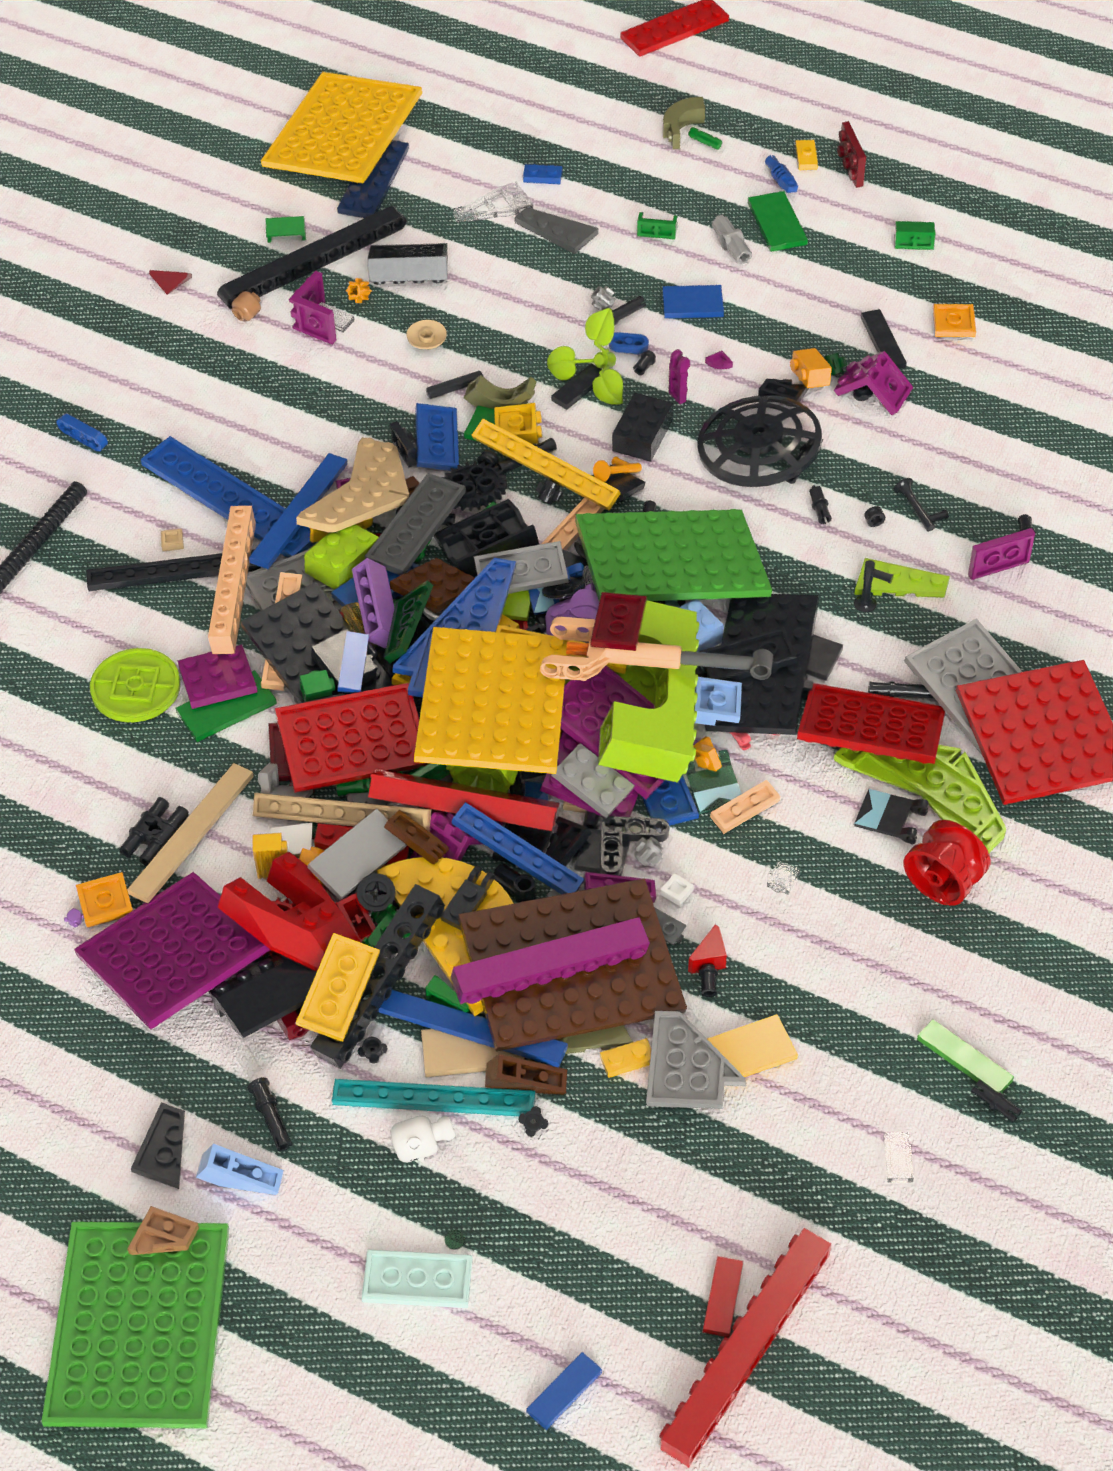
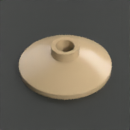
M434 320L418 321L407 330L408 342L419 349L436 348L445 341L447 336L445 327Z

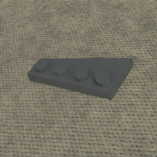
M528 207L515 216L516 224L573 254H576L599 234V228Z

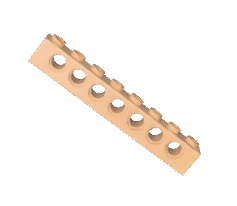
M230 506L208 634L213 654H235L249 569V557L251 555L256 526L252 506Z

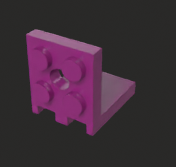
M315 271L289 298V302L293 303L294 306L290 311L291 317L295 318L296 321L292 327L297 331L333 345L337 340L334 312L323 306L325 304L322 273Z
M883 351L873 356L868 355L859 362H851L846 367L844 375L838 379V384L833 391L837 396L867 385L887 411L893 415L899 411L913 386L888 354Z
M433 812L430 820V833L449 847V851L442 858L461 861L469 845L482 844L451 824L456 813ZM413 851L409 859L419 858L422 856L419 855L417 852Z

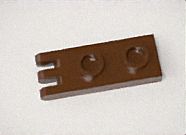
M400 809L384 826L385 829L431 864H436L449 851V847Z

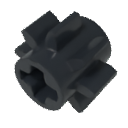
M546 479L545 483L539 481L535 489L539 493L537 498L551 505L553 501L559 502L563 494L559 490L561 485L550 479Z

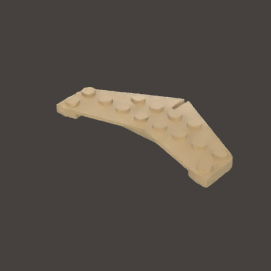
M362 437L358 442L350 481L301 511L297 516V525L332 533L404 505L409 498V492L398 448L390 442H380L372 438Z

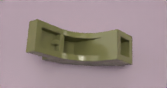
M703 97L680 100L671 105L665 112L663 117V138H668V142L672 143L673 150L680 149L681 128L690 124L705 123Z
M480 375L469 383L464 399L476 408L478 405L494 409V407L527 404L535 394L534 388L537 381L530 377L517 387L506 389L493 385Z

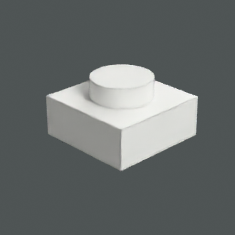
M673 874L661 888L660 895L681 906L693 892L694 885Z

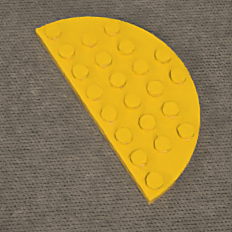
M419 857L389 864L378 869L377 874L385 875L393 882L396 891L394 900L399 907H401L414 885L417 884L438 894L445 905V910L465 879H468L474 866L449 858H441L436 864H431L425 858ZM481 871V875L475 884L481 886L482 880L487 873ZM494 879L487 890V895L476 911L514 903L508 893ZM424 913L418 914L416 918H420ZM441 917L436 919L431 927L429 936L423 942L452 983L451 974L453 967L470 963L462 931L441 921ZM481 1000L473 1004L466 1002L474 1017L484 1011Z

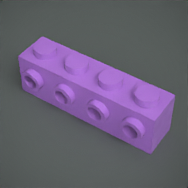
M366 558L352 569L365 634H369L368 641L386 648L394 613V603L385 566Z

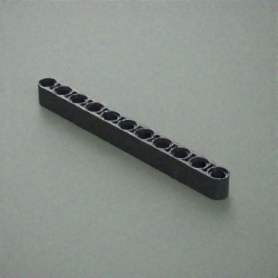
M394 206L387 207L223 284L218 289L217 295L228 308L232 309L233 300L242 292H254L261 297L402 230L407 223V219Z

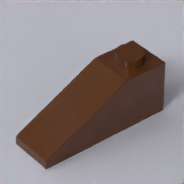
M498 1054L486 1063L485 1087L531 1090L542 1094L566 1093L567 1069Z

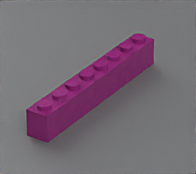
M640 917L455 966L452 970L451 980L460 1004L466 1002L473 1004L488 996L499 997L510 990L521 991L532 984L539 983L542 985L549 983L554 978H569L576 972L584 970L586 972L594 971L599 966L606 964L610 966L616 965L628 958L638 959L646 954L650 942Z

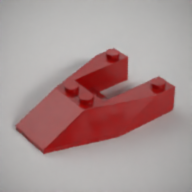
M290 852L273 860L267 882L296 904V906L289 910L283 911L241 877L224 885L217 908L270 950L316 972L333 933L361 943L343 913L314 874L307 868L308 866Z

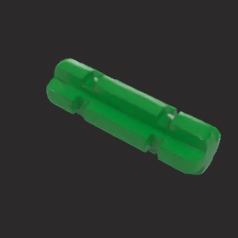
M692 127L688 132L690 138L697 139L699 142L712 146L716 150H719L723 142L721 139L713 137L704 131H699L695 127Z

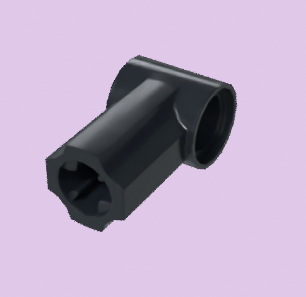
M500 864L495 868L493 873L495 875L494 879L504 890L515 896L517 903L537 898L535 881L532 876L521 875L506 864Z

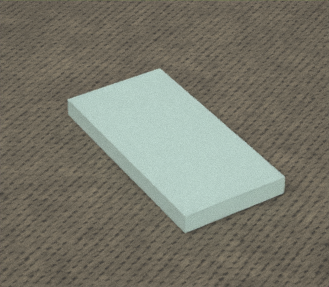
M367 1250L362 1302L468 1308L473 1256Z

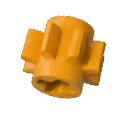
M356 278L355 282L349 281V286L346 290L349 300H355V303H362V299L369 300L368 296L372 292L368 286L369 282L363 281L361 278Z

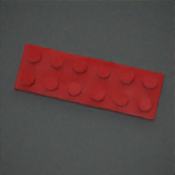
M700 0L620 32V39L641 57L728 22L729 14L714 0Z

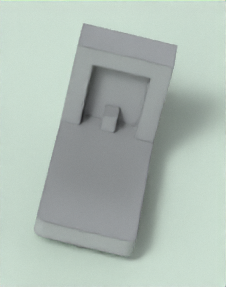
M268 763L259 772L258 783L261 786V793L306 798L313 793V789L294 793L293 786L279 785L277 764Z

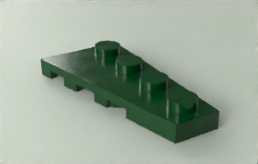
M428 580L395 603L384 658L389 663H392L397 658L399 659L408 650L434 586Z

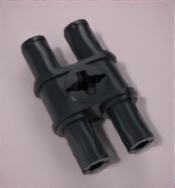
M158 797L151 808L141 814V818L135 826L129 829L128 838L119 848L120 853L127 858H131L140 844L148 845L139 857V861L147 867L189 816L188 810L178 806L169 819L164 820L161 816L169 808V802L162 797Z

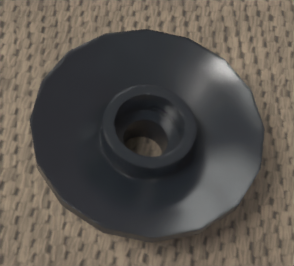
M570 579L568 580L569 583L544 587L542 594L547 598L559 599V602L572 598L573 594L578 590L585 589V583L581 580Z

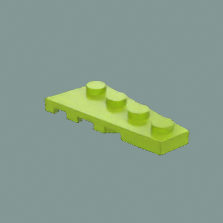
M865 558L854 595H862L865 562L868 560L875 562V569L894 574L891 584L874 577L871 587L873 595L882 596V593H895V596L915 594L916 597L945 598L950 576Z

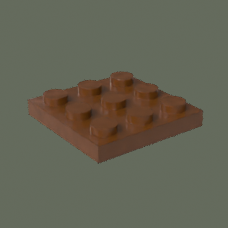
M435 558L391 580L390 589L405 596L428 580L434 586L425 608L437 614L445 610L475 578L443 562L441 559Z

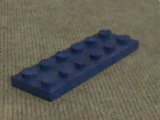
M392 140L364 183L350 182L337 207L338 214L366 218L377 213L409 150V143Z

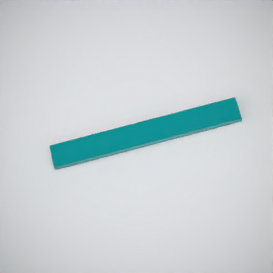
M335 1079L332 1105L520 1116L522 1113L526 1114L528 1111H531V1108L534 1107L535 1091Z

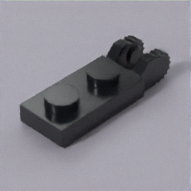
M475 866L470 872L468 879H465L442 913L441 921L461 930L458 921L459 914L477 910L487 895V890L492 884L495 875L491 872L487 873L482 880L481 886L475 883L481 875L482 868Z

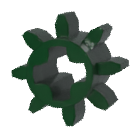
M839 353L824 357L832 367L831 376L844 373L843 367L847 366L845 357H840Z

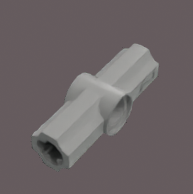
M723 214L717 216L712 221V227L719 236L721 247L725 251L729 250L736 262H739L741 265L747 263L752 258V252L744 242L742 231L739 228L735 229L729 219L724 217Z

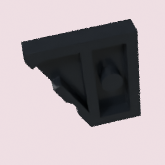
M766 379L759 388L758 396L774 395L800 402L809 388H806L804 384H792V379Z
M558 816L556 819L557 831L552 833L550 845L545 854L566 867L592 832L588 827Z

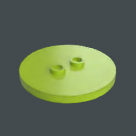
M147 648L127 649L109 656L95 669L90 681V693L96 708L105 716L120 722H141L162 714L174 703L180 691V676L175 663L165 654Z

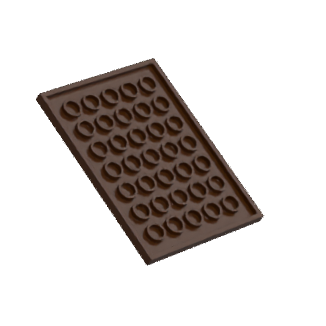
M645 878L459 914L458 921L470 962L640 917L650 942L646 954L638 959L628 958L616 965L610 966L606 964L599 966L594 971L586 972L584 970L576 972L569 978L558 977L546 984L540 985L536 983L529 985V987L521 991L514 989L505 992L499 997L488 996L482 998V1005L496 1052L651 1020L655 1018V1011L686 1012L687 1006Z

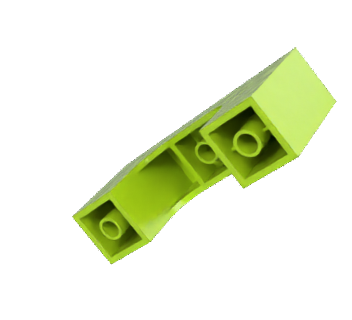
M647 600L638 642L681 646L682 651L696 652L699 645V639H696L699 630L697 612ZM681 664L679 669L643 666L652 674L655 681L654 709L614 701L600 727L598 765L679 782L681 776L687 773L689 762H693L696 755V748L693 747V743L697 734V730L694 729V723L697 718V711L694 710L698 696L695 692L698 675L695 674L697 666Z

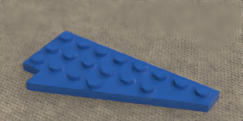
M494 557L393 665V673L412 676L408 687V695L423 698L433 627L496 632L515 572L516 561Z

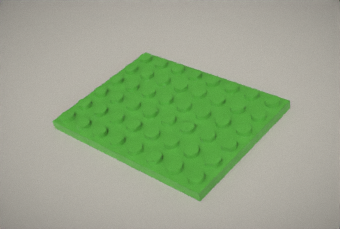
M742 509L576 514L575 523L599 601L602 592L647 596L648 601L771 597L772 588Z
M72 1222L42 1415L43 1426L208 1429L229 1237L228 1223H198L199 1229L188 1250L131 1255L128 1252V1247L142 1222Z

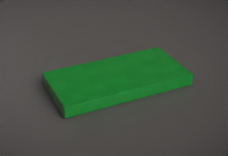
M784 191L748 197L747 203L770 252L808 244V239Z
M255 670L251 672L256 683L257 693L194 709L191 708L190 702L175 708L176 713L196 742L277 704L276 698L271 691L261 688L262 679Z

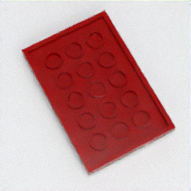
M409 683L275 708V715L294 793L371 778V773L377 769L397 773L417 769L421 766L425 767L430 764L414 762L419 717L414 698L408 695Z
M813 683L812 691H809L797 739L808 743L826 744L830 747L837 746L853 751H864L875 755L892 756L897 759L914 760L923 764H935L945 710L939 705Z

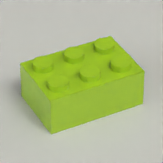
M356 524L337 532H329L304 554L305 573L335 590L353 578L352 569L365 560V555L379 537Z

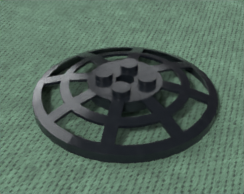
M774 395L751 396L731 402L713 413L700 430L697 448L702 464L716 478L729 484L743 487L770 486L799 475L812 464L821 449L822 429L815 414L798 401ZM768 402H778V403L788 404V405L793 406V407H796V408L788 409V408H786V407H783V406H780V405H777V404L768 403ZM742 405H746V406H743V407L738 408V409H736V410H732V409H734V408H736V407H739V406H742ZM758 408L757 414L749 416L741 414L743 411ZM766 408L782 411V413L776 416L765 414ZM804 412L813 420L815 433L802 430V424L797 414ZM722 414L727 415L720 422L716 431L705 434L708 427ZM790 417L795 423L796 429L783 428L781 421ZM731 418L738 421L735 428L723 430ZM734 435L735 443L727 449L722 442V437ZM784 435L795 436L787 448L781 445ZM801 438L814 440L809 452L798 462L791 453L798 447ZM711 439L716 441L721 455L714 462L709 459L705 452L704 441ZM740 449L751 454V458L740 457L734 453ZM773 450L778 452L770 457L760 458V454ZM784 458L791 466L774 474L758 476L759 465L771 464ZM727 459L738 464L749 465L750 476L733 474L721 469L720 466Z

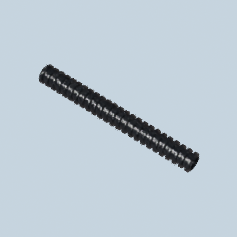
M77 481L72 482L37 524L33 526V529L25 535V538L17 544V547L1 563L0 593L10 584L11 580L30 561V558L37 553L38 549L42 547L53 532L57 530V527L64 522L65 518L72 513V510L87 495V489L83 484Z

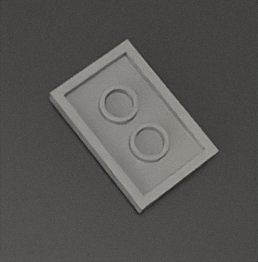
M581 743L557 767L556 774L551 775L605 818L616 809L635 786L613 768L598 765V757Z

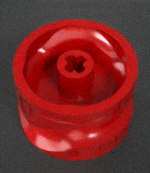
M950 820L934 822L924 833L922 843L914 845L903 860L904 870L912 884L925 896L937 903L948 906L960 904L970 893L972 886L984 876L991 865L989 852L983 842L972 831Z

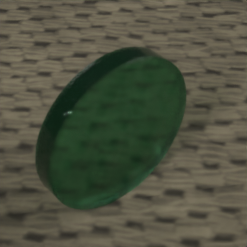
M451 1230L445 1235V1244L449 1249H460L465 1243V1236L459 1230Z

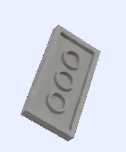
M560 541L474 557L477 575L494 557L516 561V568L508 594L569 583Z

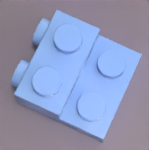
M698 677L695 692L698 694L697 702L694 706V710L697 711L695 723L715 726L716 720L739 723L742 683Z

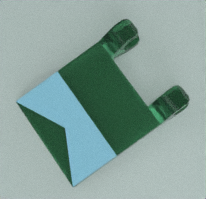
M726 749L720 750L718 753L722 767L717 771L706 769L696 772L694 762H689L686 776L699 814L712 812L741 795L729 753Z

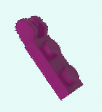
M675 349L670 356L668 393L679 404L687 401V370L690 367V360L687 357H683V352L680 349Z

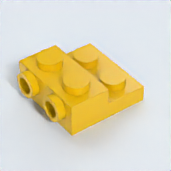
M535 403L494 407L496 426L530 444L539 443L538 438H542L541 425L538 426V423H542L541 412L536 410Z

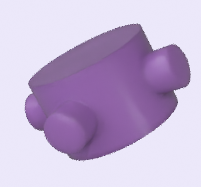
M75 908L67 913V917H64V921L73 927H78L84 919V915Z

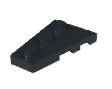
M161 1102L132 1164L131 1172L179 1189L185 1118L184 1110Z

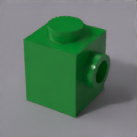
M326 670L312 671L309 674L300 676V690L304 702L332 696V691H335L334 680L332 677H328Z

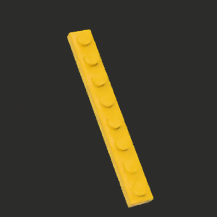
M485 419L481 420L472 434L473 439L609 511L621 494L618 489Z

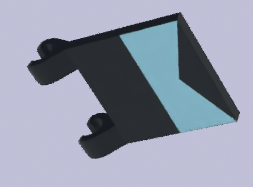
M868 789L854 826L898 837L909 844H915L917 829L903 827L910 810L918 815L925 816L928 813L927 807L929 803L925 799L912 800Z

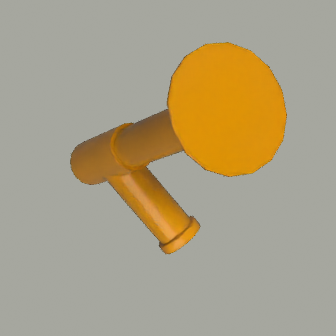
M615 456L611 462L613 466H609L604 460L597 461L593 467V474L595 478L605 482L609 479L610 474L640 472L642 465L640 463H629Z

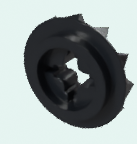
M370 874L364 877L357 887L359 903L364 909L374 913L385 911L389 904H393L396 896L393 882L382 874ZM376 884H378L379 891L384 894L379 895L375 902L373 895L369 893L374 891Z

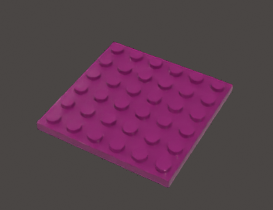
M192 872L153 897L149 903L139 906L76 947L74 951L76 956L151 1030L270 949L217 908L221 896L196 873Z

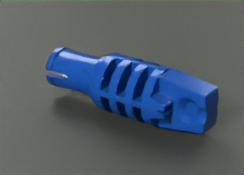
M774 155L768 156L765 164L771 170V176L786 193L797 192L798 184L784 164L779 163Z

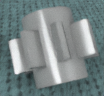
M599 286L591 295V298L594 300L591 304L600 311L603 308H610L615 302L613 297L615 292L607 286L604 288Z
M642 837L635 844L636 852L634 855L644 866L650 863L656 866L663 859L661 857L663 855L661 853L663 847L655 838L650 837L646 840Z

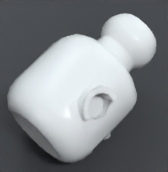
M417 1116L395 1124L390 1131L396 1154L400 1161L406 1163L415 1160L424 1161V1157L437 1152V1141L442 1139L451 1140L455 1137L454 1127L448 1116H443L434 1123H431L426 1116Z

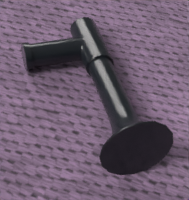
M905 478L899 481L894 486L893 491L895 493H902L907 498L928 532L935 528L933 522L949 517L946 509L928 515L911 490L913 479Z
M872 560L865 562L862 595L854 600L855 608L865 613L873 611L877 605L876 600L871 597L873 578L875 577L891 584L894 574L875 569V562Z

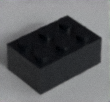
M634 392L612 433V451L651 462L673 421V403Z

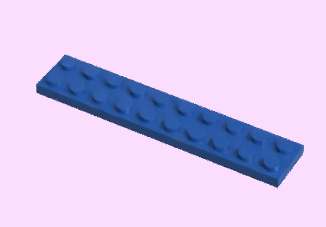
M171 436L141 459L144 467L227 520L229 518L230 506H252L256 522L254 537L260 541L263 540L286 509ZM301 526L281 554L288 558L311 548L316 542L310 541V528Z

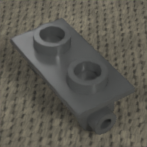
M655 908L665 941L672 945L676 942L680 944L684 938L682 932L687 925Z

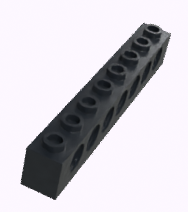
M417 884L414 885L374 947L380 950V954L354 1014H358L357 1018L352 1020L343 1042L318 1033L310 1046L318 1058L339 1069L350 1060L352 1050L364 1038L368 1025L376 1019L379 1008L390 997L393 986L397 980L403 977L409 961L415 958L418 953V947L429 936L434 922L444 912L445 905L438 894ZM424 913L420 918H416L418 914ZM411 933L407 938H403L404 935ZM398 953L396 957L389 959L391 955ZM380 974H384L382 978L376 979ZM371 994L368 999L363 1000L366 995Z

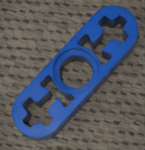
M63 414L56 421L58 428L63 433L99 452L108 445L106 437L100 431L69 414Z

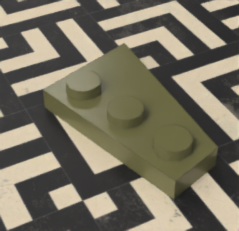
M624 1025L555 1039L567 1043L568 1049L565 1054L585 1052L586 1049L595 1048L609 1050L611 1047L633 1042Z

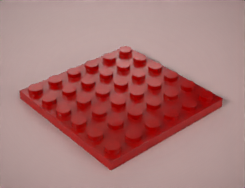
M1085 660L957 685L955 691L1003 805L1113 781V722Z

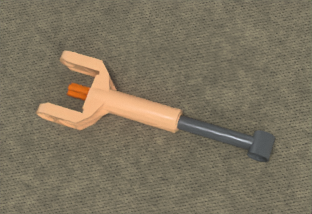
M556 617L552 620L550 628L554 636L561 640L589 642H567L566 654L587 656V658L550 655L542 660L540 667L541 673L546 677L581 681L597 675L608 663L679 669L682 664L750 670L754 678L765 680L771 675L774 657L766 649L756 650L753 653V657L682 651L681 646L639 642L636 651L591 647L590 640L595 619ZM561 625L564 626L567 630L560 631L556 629L555 626ZM584 627L588 629L589 632L583 633L580 632L577 628ZM546 664H554L557 668L550 669ZM569 666H576V667H578L580 670H578V671H572V670L569 669L568 667H569Z

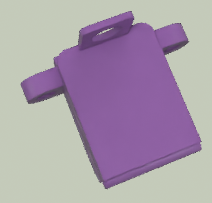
M593 583L586 585L585 589L578 590L573 594L572 598L558 602L547 609L545 616L547 635L554 636L550 628L552 620L556 617L596 619L599 600ZM555 626L560 631L567 630L564 626ZM584 627L577 628L580 632H589V630Z

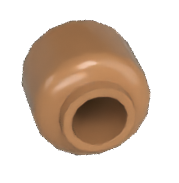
M242 292L232 302V313L241 321H250L261 310L259 296L254 292Z

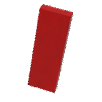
M717 1256L703 1333L730 1337L743 1261Z

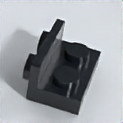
M398 421L391 423L392 443L398 448V452L409 468L417 465L416 453L418 450L415 438L411 432H407L405 428H402Z

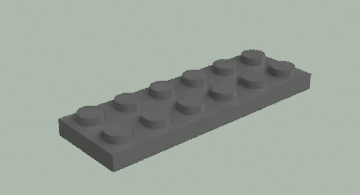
M427 473L365 555V559L369 558L385 566L386 570L395 574H405L465 494V486Z

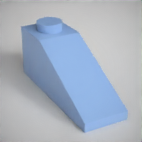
M212 1144L202 1154L196 1178L221 1187L277 1195L284 1170Z

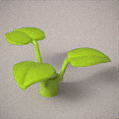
M607 308L590 315L585 324L587 337L595 340L594 345L602 352H598L594 359L574 360L575 351L571 347L560 346L550 353L547 367L557 379L569 380L576 372L575 363H594L598 368H603L599 372L600 377L595 378L593 381L594 394L605 403L617 405L623 404V380L618 371L610 369L616 363L615 354L609 352V349L602 347L607 346L612 341L614 335L613 312L611 308Z

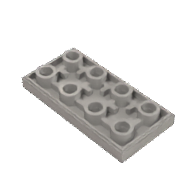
M376 809L311 861L307 868L341 901L358 887L364 877L374 874L407 845L384 828L388 819Z

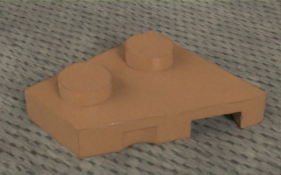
M150 1206L128 1247V1252L131 1255L188 1250L199 1229V1225L197 1222Z

